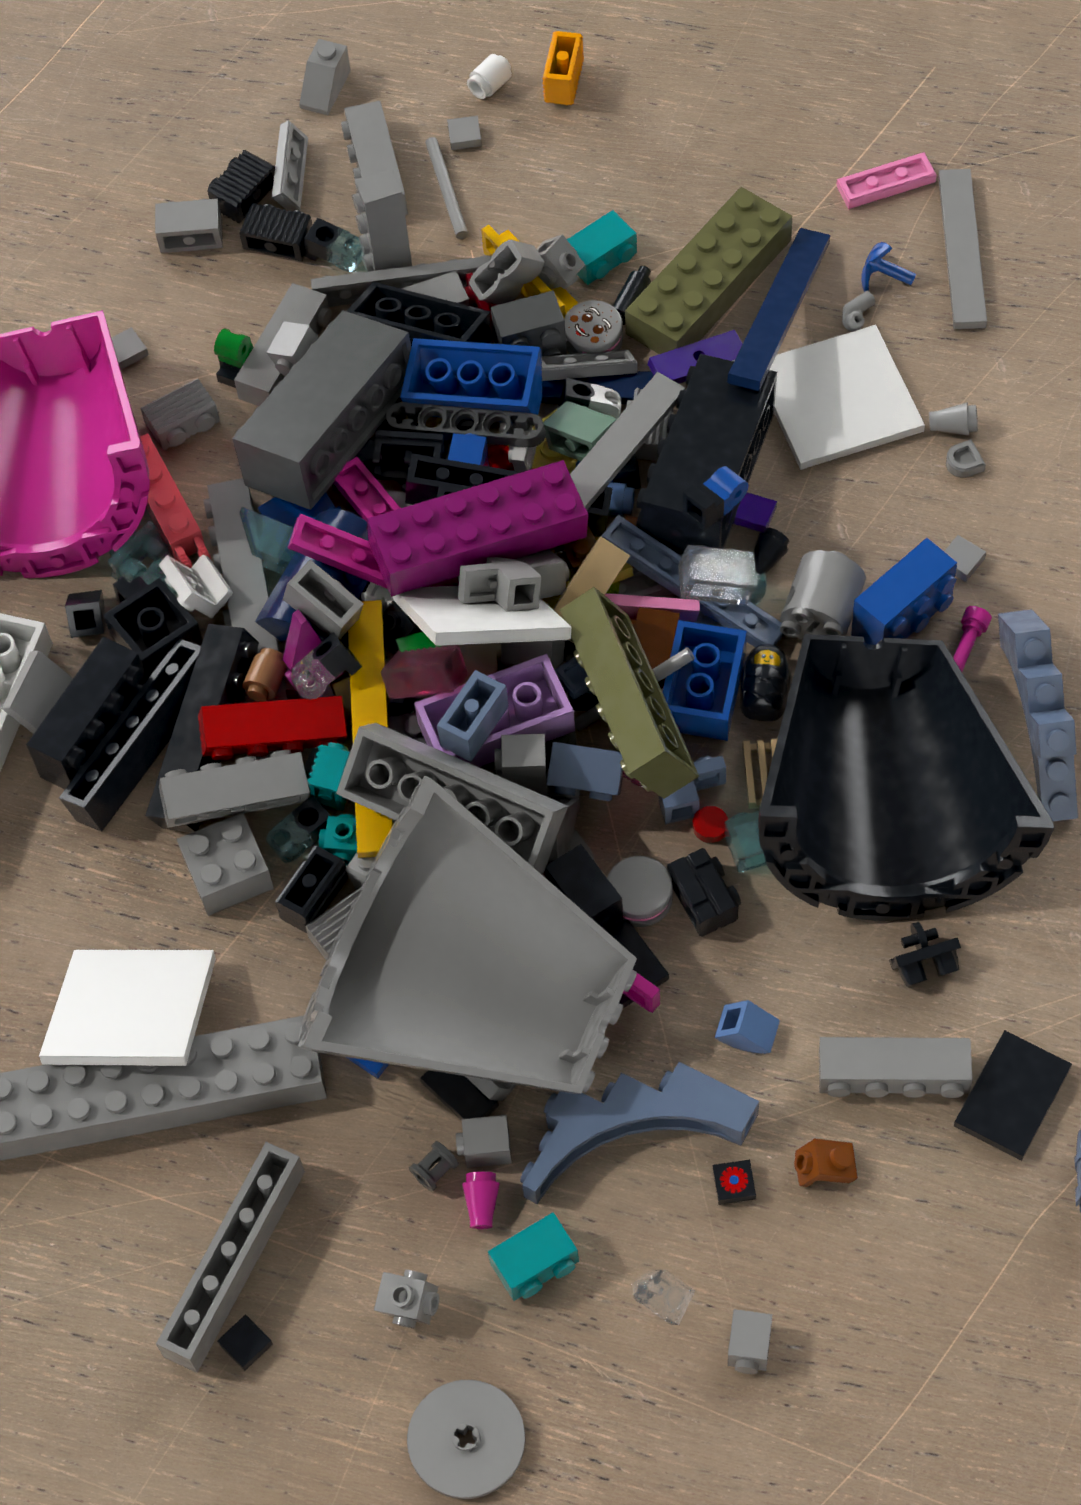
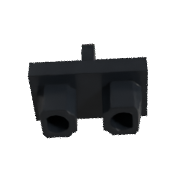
M916 922L910 925L911 935L901 938V944L904 949L915 945L917 950L895 956L889 960L892 970H899L906 987L927 980L921 961L933 958L938 976L958 971L959 963L956 950L960 949L961 946L958 937L929 946L928 941L939 938L937 929L932 928L924 931L920 922Z

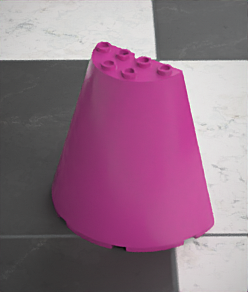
M103 310L51 322V329L47 332H41L34 327L0 334V576H3V571L21 572L24 578H46L80 571L98 563L99 557L113 549L116 552L132 536L144 515L150 486L149 468Z

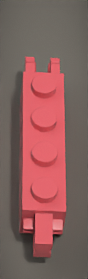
M146 433L140 436L148 463L150 479L146 509L172 558L189 568L192 567V563L188 556L198 553L199 558L204 554L211 559L201 530L150 435Z

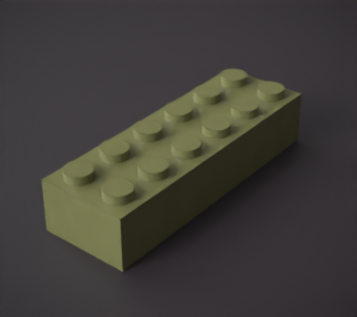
M740 187L625 310L626 335L658 354L700 341L792 240L793 216L745 188Z
M595 587L561 608L560 611L563 619L572 627L570 640L574 642L576 650L573 651L574 656L580 666L586 670L588 676L585 678V682L590 691L597 696L599 704L596 705L597 711L611 729L608 737L613 746L622 755L623 759L620 761V765L625 774L630 779L636 778L648 792L652 790L663 799L698 778V772L628 614Z

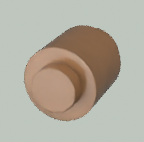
M263 648L260 653L254 656L243 682V688L251 699L264 702L275 698L287 670V666L283 661V654L271 648Z

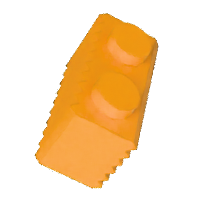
M553 32L542 77L543 96L546 103L574 104L577 85H579L578 81L580 80L579 76L581 75L584 62L583 36L580 33Z

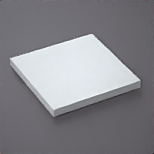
M876 325L778 354L770 367V370L777 372L774 414L800 470L924 432L925 424Z
M459 586L421 587L393 596V600L436 646L571 639L572 627L542 599L539 600V609L506 612L496 601L463 604L458 599Z
M74 950L39 1057L42 1065L186 1066L216 960L214 950Z

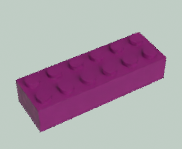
M562 460L367 518L368 542L392 597L460 576V566L486 564L487 557L517 559L586 538L588 513L566 464Z

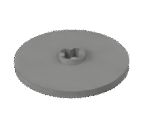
M477 1380L453 1381L433 1390L417 1406L408 1427V1453L419 1477L436 1492L457 1499H473L486 1496L506 1484L520 1465L525 1449L523 1420L513 1401L495 1386ZM468 1430L472 1431L473 1439L476 1442L474 1444L467 1443L464 1448L460 1447L457 1435H465Z

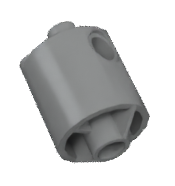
M816 550L804 554L780 616L782 623L780 631L788 637H798L803 640L804 634L846 636L853 617L854 599L861 594L866 580L864 570L856 562L838 551Z

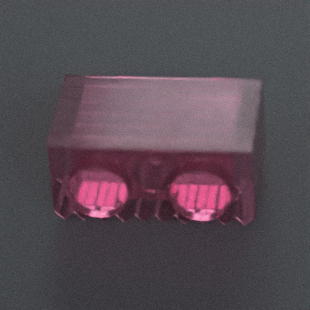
M443 645L440 648L436 646L434 649L432 647L428 649L424 647L422 650L417 648L416 651L413 649L407 651L405 649L404 652H401L399 650L380 673L389 698L398 699L454 692L459 683L465 680L467 669L460 647L458 645H448L447 647Z

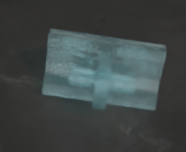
M149 521L138 532L135 530L132 536L116 552L113 549L109 551L112 555L108 559V564L113 570L111 575L117 581L122 577L130 582L138 576L143 579L147 574V569L141 561L148 556L158 563L169 554L168 546L159 537L158 528L154 523Z

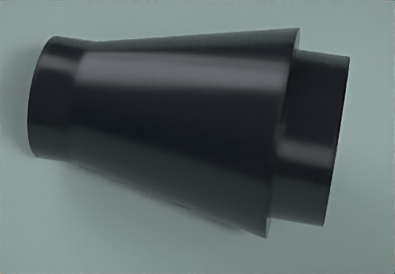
M766 528L764 532L759 533L751 559L745 569L746 572L756 579L763 580L767 572L788 552L789 539L774 528Z

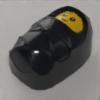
M762 644L751 650L744 663L740 683V708L743 715L749 719L759 721L778 720L785 711L790 691L789 663L785 652L780 647Z

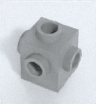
M563 234L543 241L537 248L538 253L545 262L538 276L551 290L558 287L565 289L576 282L578 279L576 274L585 264Z
M405 1269L404 1276L383 1272L374 1310L394 1317L392 1323L399 1326L415 1329L416 1322L430 1325L431 1317L436 1314L439 1306V1294L437 1293L439 1286L427 1282L428 1275L417 1271Z

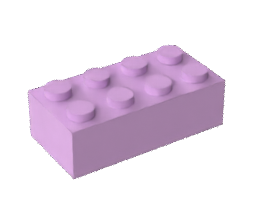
M547 654L488 675V677L506 685L509 707L471 762L441 747L437 724L465 684L414 703L418 725L427 745L477 767L495 762V749H501V735L545 734V742L575 731L574 710Z

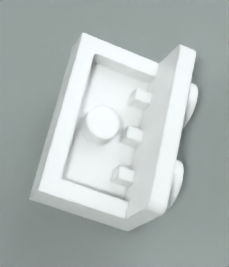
M204 554L191 568L168 555L159 564L166 575L164 581L179 595L177 601L191 612L196 609L213 618L233 594L211 559Z

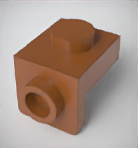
M814 1138L795 1151L794 1166L798 1175L799 1186L808 1187L817 1180L850 1184L858 1179L853 1143Z

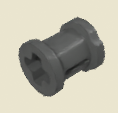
M438 1141L431 1145L432 1150L418 1164L413 1163L409 1167L410 1172L417 1181L431 1192L437 1188L436 1182L450 1168L456 1169L459 1166L455 1156Z

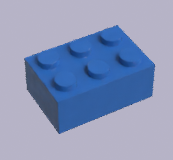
M928 538L924 539L854 599L851 636L863 637L866 644L876 645L884 638L906 639L913 632H921L937 611H945L954 599L953 589L956 583L957 562Z
M678 620L670 658L688 647L695 659L665 678L662 693L680 733L728 741L746 656L747 631Z

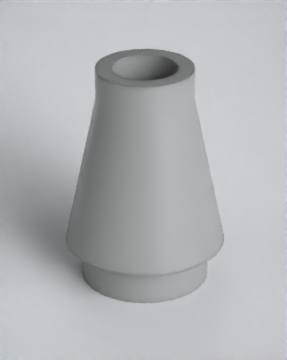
M968 402L929 412L930 431L963 435L977 432V406L968 405Z

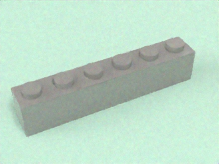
M265 1142L156 1343L164 1358L198 1373L305 1173L299 1156Z

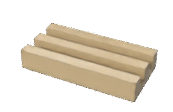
M764 739L757 740V743L750 744V740L743 741L749 809L760 808L762 799L756 800L751 753H758L763 798L768 778L765 752H771L773 759L777 739H771V742L764 743Z

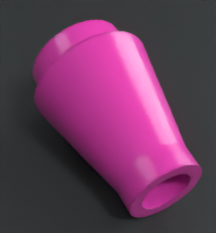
M470 1172L466 1174V1182L462 1183L470 1218V1228L489 1229L493 1227V1215L500 1185L499 1182H496V1173Z

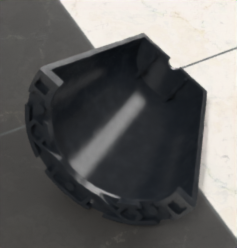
M804 634L758 817L759 844L764 853L765 862L774 877L788 891L814 907L818 908L819 903H823L837 908L838 915L873 921L921 919L924 917L926 910L944 906L946 913L952 912L991 896L1018 878L1023 873L1022 865L1029 858H1037L1041 854L1052 835L1054 824L944 642L941 640L884 638L876 645H869L864 642L863 637Z

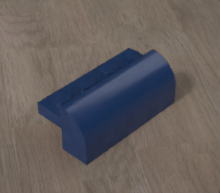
M328 509L318 513L315 520L368 541L367 521L351 512L341 509ZM295 552L255 622L281 642L287 640L292 614L296 610L283 600L287 583L309 560H312L333 579L339 581L357 599H359L368 581ZM308 621L320 640H325L327 636Z

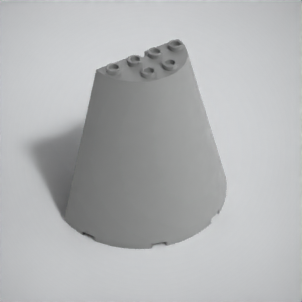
M424 776L413 791L408 806L403 807L366 875L367 880L363 884L362 891L359 897L354 899L321 971L320 976L322 978L318 983V988L316 992L312 993L299 1031L298 1047L306 1051L573 1094L586 1093L595 1077V1072L591 1071L595 1059H600L603 1056L609 1043V1038L604 1035L605 1029L608 1024L614 1025L617 1022L623 1009V1005L619 1003L623 991L628 992L636 978L637 972L633 970L637 958L438 783Z

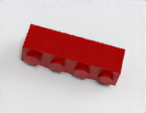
M342 696L201 706L198 714L202 756H212L213 760H227L233 758V754L247 753V756L263 757L269 754L268 751L291 750V754L302 753L305 748H317L318 751V746L322 744L328 746V743L332 742L342 745L347 737Z

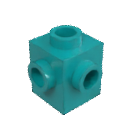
M342 814L338 817L328 816L326 829L320 830L319 847L345 861L346 867L357 853L356 816L350 814Z

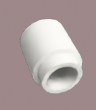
M490 54L470 73V78L467 80L469 90L479 99L491 97L511 78L510 63L501 55Z

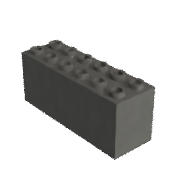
M342 310L335 320L329 323L327 329L316 342L311 344L303 357L292 366L284 379L274 387L266 400L255 409L247 422L236 431L232 438L245 486L311 510L334 483L335 478L346 463L358 454L386 420L388 409L392 405L401 402L400 396L411 351L409 332Z

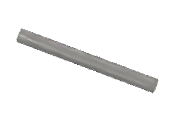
M435 137L428 138L425 143L456 238L464 239L468 236V231L438 140Z
M687 647L653 668L652 670L657 682L693 661L695 657L692 651ZM596 705L574 718L575 728L578 731L583 730L602 718L597 711Z

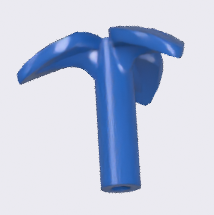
M880 242L872 248L867 256L861 274L862 288L864 292L869 291L870 276L876 271L910 286L915 279L916 273L882 259L883 256L892 250V247L885 242Z

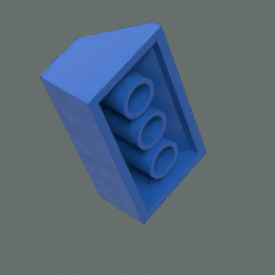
M413 338L400 398L402 402L526 412L538 415L542 399L541 348L535 346Z

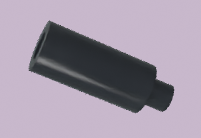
M640 266L638 271L630 273L612 305L620 313L623 325H626L625 310L651 283L649 278L651 270L646 266Z

